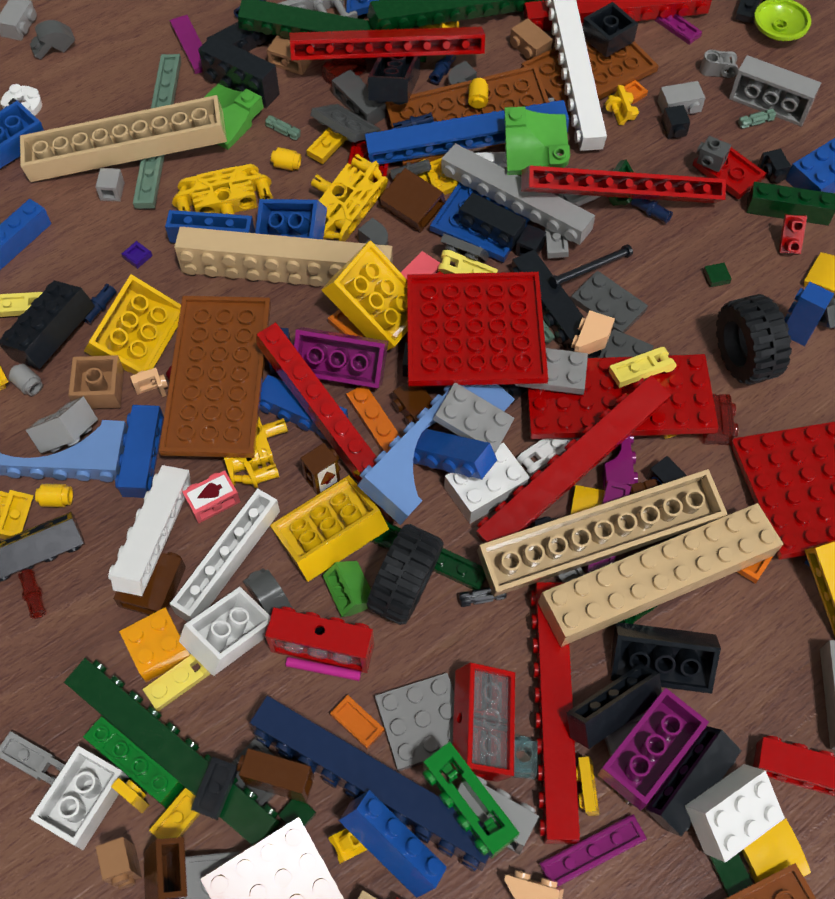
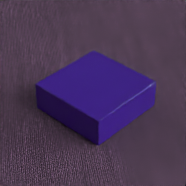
M138 241L121 253L122 257L137 269L152 257L151 251Z

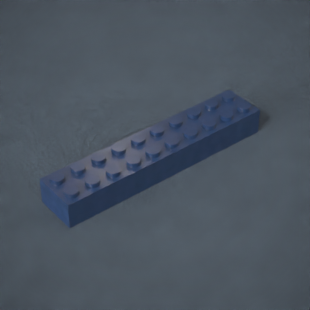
M267 696L250 721L254 731L253 735L257 737V741L267 748L271 745L279 750L278 754L291 761L294 758L301 764L311 766L313 774L317 772L323 776L322 780L333 788H336L337 785L346 790L345 794L353 800L370 790L405 826L415 831L414 835L419 840L427 844L429 840L439 846L438 851L450 858L453 855L463 860L461 864L473 872H476L477 869L483 871L490 857L488 854L483 856L474 844L476 838L470 830L465 832L456 819L459 815L453 807L448 809L439 796L271 697ZM480 821L479 825L484 830V828L482 827L484 824Z

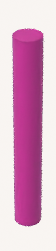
M287 657L286 667L360 681L362 671L293 657Z

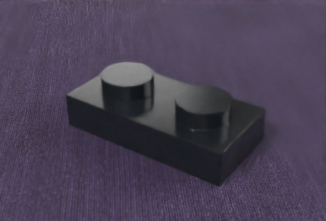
M741 0L735 19L753 24L754 14L760 0Z
M212 757L190 810L218 820L237 775V765Z

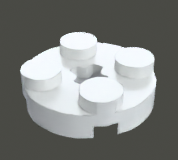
M19 84L11 85L0 102L4 109L5 106H9L10 100L15 98L34 116L42 108V101L38 90L30 86H20Z

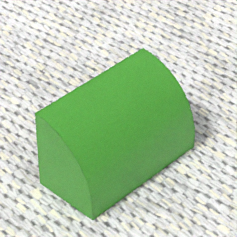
M358 561L336 562L323 574L341 617L355 615L368 609L367 601L371 588Z

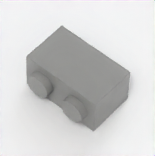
M8 0L0 13L1 37L22 41L37 16L31 0Z
M694 81L661 87L657 102L662 113H664L665 107L684 105L687 114H694L702 111L705 95L699 82Z

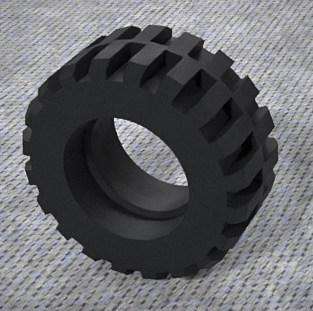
M762 294L725 303L717 316L716 337L718 338L717 344L718 349L721 351V358L725 362L726 369L731 372L730 375L740 383L751 385L777 378L783 374L791 359L789 356L792 353V348H790L791 336L788 334V324L785 323V317L779 311V306L771 298Z
M412 524L402 527L393 541L371 588L367 601V607L370 611L399 625L408 622L441 554L444 545L441 538Z

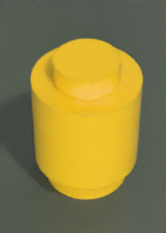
M475 78L469 84L468 103L476 109L483 108L488 104V84L483 78Z
M277 147L276 151H272L271 162L274 163L276 168L294 171V169L299 170L302 155L295 150Z
M41 484L36 489L35 500L39 502L41 507H66V505L72 504L73 489L66 484Z

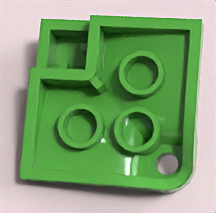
M217 84L205 97L218 96L223 110L227 142L219 143L218 145L228 150L252 127V119L263 109V102L260 95L247 88L244 91H236Z
M525 106L504 108L507 175H521L522 169L530 165L560 168L568 165L570 147L567 137L566 114L539 113L527 110Z

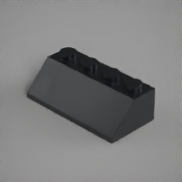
M618 622L615 624L612 642L610 680L615 681L639 664H642L660 673L661 687L712 694L721 651L717 635Z

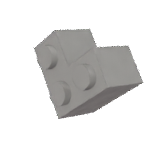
M83 396L66 403L56 413L38 419L26 429V432L40 453L49 450L55 452L65 444L72 446L80 441L79 436L91 431V425L98 418Z

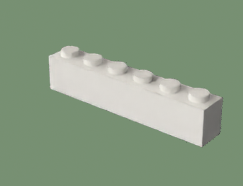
M162 465L159 473L154 475L151 490L145 494L142 509L139 508L137 510L134 526L128 529L125 545H121L119 548L116 564L110 567L108 578L111 580L114 591L138 596L143 595L185 500L182 491L191 485L189 470Z
M257 488L171 601L170 605L176 615L189 622L210 607L280 513L277 499Z

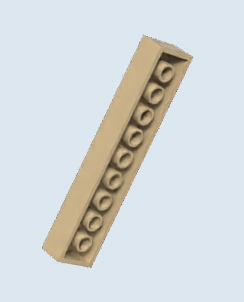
M215 95L21 135V168L29 181L34 182L227 142L223 110L218 96Z
M179 227L175 251L182 273L189 275L220 276L231 279L241 278L252 281L262 280L273 283L284 282L294 285L305 284L318 287L325 286L366 243ZM375 244L393 264L392 246Z
M707 469L481 544L477 549V553L493 597L696 529L725 517L727 511L710 471Z
M756 503L542 592L538 604L560 647L770 558L784 544L759 504Z

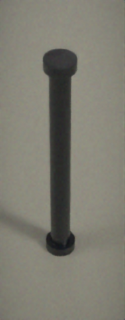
M626 244L620 250L558 276H550L548 280L549 285L553 289L558 288L560 284L622 257L628 258L632 256L633 249L630 245Z

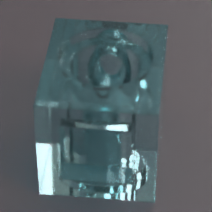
M525 736L516 737V740H514V776L512 778L535 779L537 775L538 741H531L530 737ZM524 751L529 755L530 760L528 762H521L517 759L516 753Z

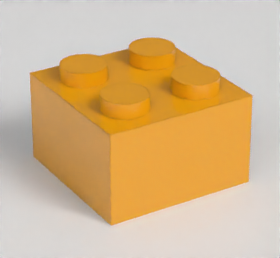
M166 607L119 631L139 674L146 683L169 671L190 656L188 650L179 642L180 634Z

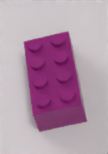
M305 327L296 329L294 347L318 379L379 388L382 385L388 341Z
M665 688L602 767L598 776L641 811L702 733L709 721Z

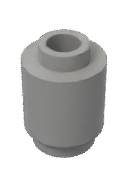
M15 365L9 372V380L24 394L33 396L42 389L43 383L41 378L27 365Z

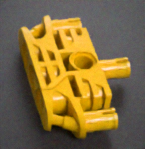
M356 154L355 157L357 159L353 158L351 164L347 163L332 183L320 177V175H315L316 179H312L311 186L324 193L319 201L327 208L323 240L339 239V241L345 242L376 203L388 184V178L386 176L382 177L377 161L372 163ZM337 229H340V230H341L340 233H337V232H335V231H336Z
M253 164L202 173L179 181V192L173 197L172 204L177 207L178 211H191L190 206L194 205L195 212L234 214L257 208L254 191H258L260 199H265V196L267 199H273L269 188L272 181L268 176L260 174L258 167Z
M260 418L258 419L255 456L250 461L242 457H224L231 482L234 486H236V482H242L243 484H251L254 488H258L257 484L279 478L267 438L288 432L284 418L262 425ZM246 471L247 475H236V473Z

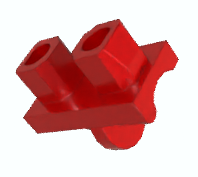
M784 214L779 245L780 253L801 254L807 221L806 215Z

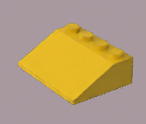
M370 240L322 288V292L365 337L388 341V351L394 348L408 331L407 279Z
M130 274L85 347L84 352L91 356L118 355L124 370L133 374L153 369L178 327L181 304Z
M350 475L270 525L308 582L329 569L336 562H340L389 530L380 509L358 487Z

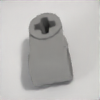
M708 50L704 54L699 70L704 76L734 77L739 70L736 65L737 54L732 51Z

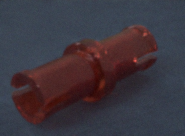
M26 569L18 574L23 589L21 595L27 603L30 618L38 619L46 614L41 599L43 593L37 585L34 571Z

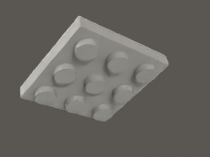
M448 673L375 695L398 772L423 764V761L449 741L453 745L455 693Z

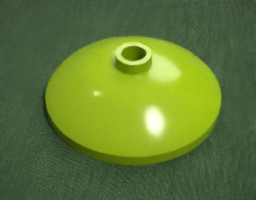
M766 0L757 7L754 14V22L756 27L765 36L777 41H792L803 37L809 31L811 16L804 6L793 0Z

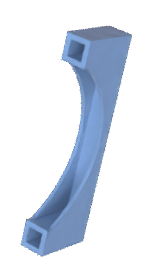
M453 385L446 386L443 390L446 393L443 396L438 394L431 401L432 407L430 409L425 407L416 417L419 419L416 424L413 421L409 423L403 430L405 435L402 438L397 436L390 443L389 447L391 449L388 452L383 450L374 460L377 464L373 468L368 465L360 474V477L363 479L358 484V487L400 525L423 501L418 497L413 475V458L417 441L423 431L437 423L433 418ZM461 385L502 411H505L515 400L500 385Z
M102 420L101 425L84 440L68 449L48 456L21 458L0 453V475L11 478L27 476L34 479L50 477L57 480L74 478L80 481L97 479L103 482H112L115 480L116 475L120 474L119 457L120 454L124 453L123 436L124 433H127L128 427L125 421Z

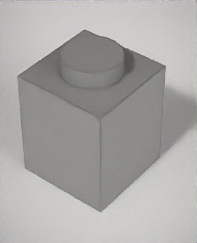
M100 168L96 183V190L100 200L120 202L125 184L121 170Z

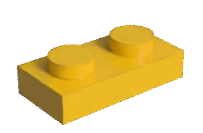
M328 127L306 150L307 156L324 164L347 139L342 134L332 131V128Z
M589 756L579 757V766H576L577 782L582 783L583 793H579L581 810L585 809L588 816H597L600 813L593 761Z
M118 778L111 787L139 812L143 813L148 808L149 804L143 800L147 795L131 780L124 783Z
M185 787L149 831L158 839L181 837L200 815V813L190 810L196 796Z

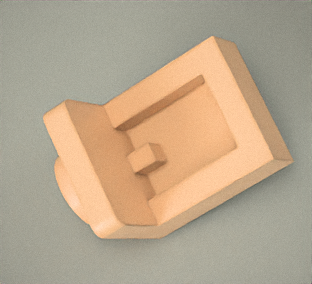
M156 368L140 371L130 376L137 395L159 388L162 397L167 396L164 388L168 387L164 374L159 376Z

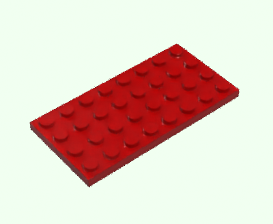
M668 355L669 358L675 361L676 368L671 372H661L653 375V377L671 394V397L667 403L630 436L717 433L719 427L706 355ZM632 357L588 358L584 395L527 388L531 439L581 438L583 436L582 431L591 423L596 425L600 421L599 416L606 409H614L618 405L616 401L623 394L627 393L629 395L635 390L633 386L637 382L619 388L609 373L610 365Z

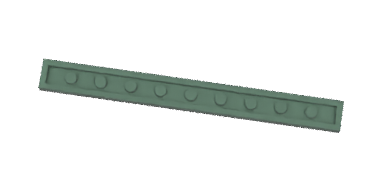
M161 54L151 109L174 104L181 66L180 54ZM164 155L141 159L133 199L135 209L155 208Z

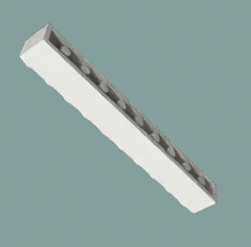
M546 0V6H549V20L552 21V35L556 37L555 49L559 51L558 63L562 65L561 78L565 80V95H568L569 98L568 110L572 112L571 125L575 127V142L578 143L580 151L601 150L604 148L607 134L576 0Z

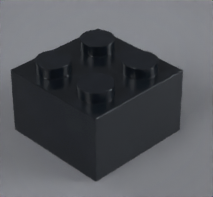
M611 2L584 17L582 28L585 40L606 58L635 41L638 23L614 2Z

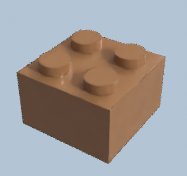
M118 355L73 357L68 394L70 400L73 401L84 396L91 409L121 408L124 368Z

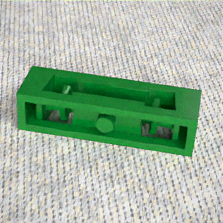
M102 716L83 736L87 742L122 770L164 808L167 809L184 789L183 785Z
M450 741L423 761V768L425 770L422 774L431 786L436 784L442 792L439 795L442 802L448 809L454 808L459 815L456 818L465 832L469 830L476 838L474 844L483 856L488 854L492 859L518 838L519 831ZM442 772H443L444 775L447 777L448 782H447V781L445 780V778L442 776ZM458 772L462 778L460 781L487 817L492 816L483 823L482 827L484 830L479 825L480 819L452 783L457 778ZM494 820L498 823L501 829H499L498 826L494 823Z

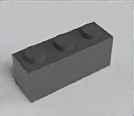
M349 70L332 80L333 95L349 111L373 125L386 118V103H376L368 100V86L362 81L360 76L355 75Z

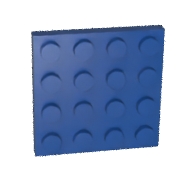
M459 182L431 223L430 231L441 236L447 234L481 247L489 253L490 257L504 262L512 249L502 246L498 242L484 237L479 232L459 223V209L473 192L513 213L515 212ZM515 213V214H517V215H519V216H521V217H523V218L526 219V226H527V224L529 223L530 219L527 218V217H525V216H523V215H521V214Z

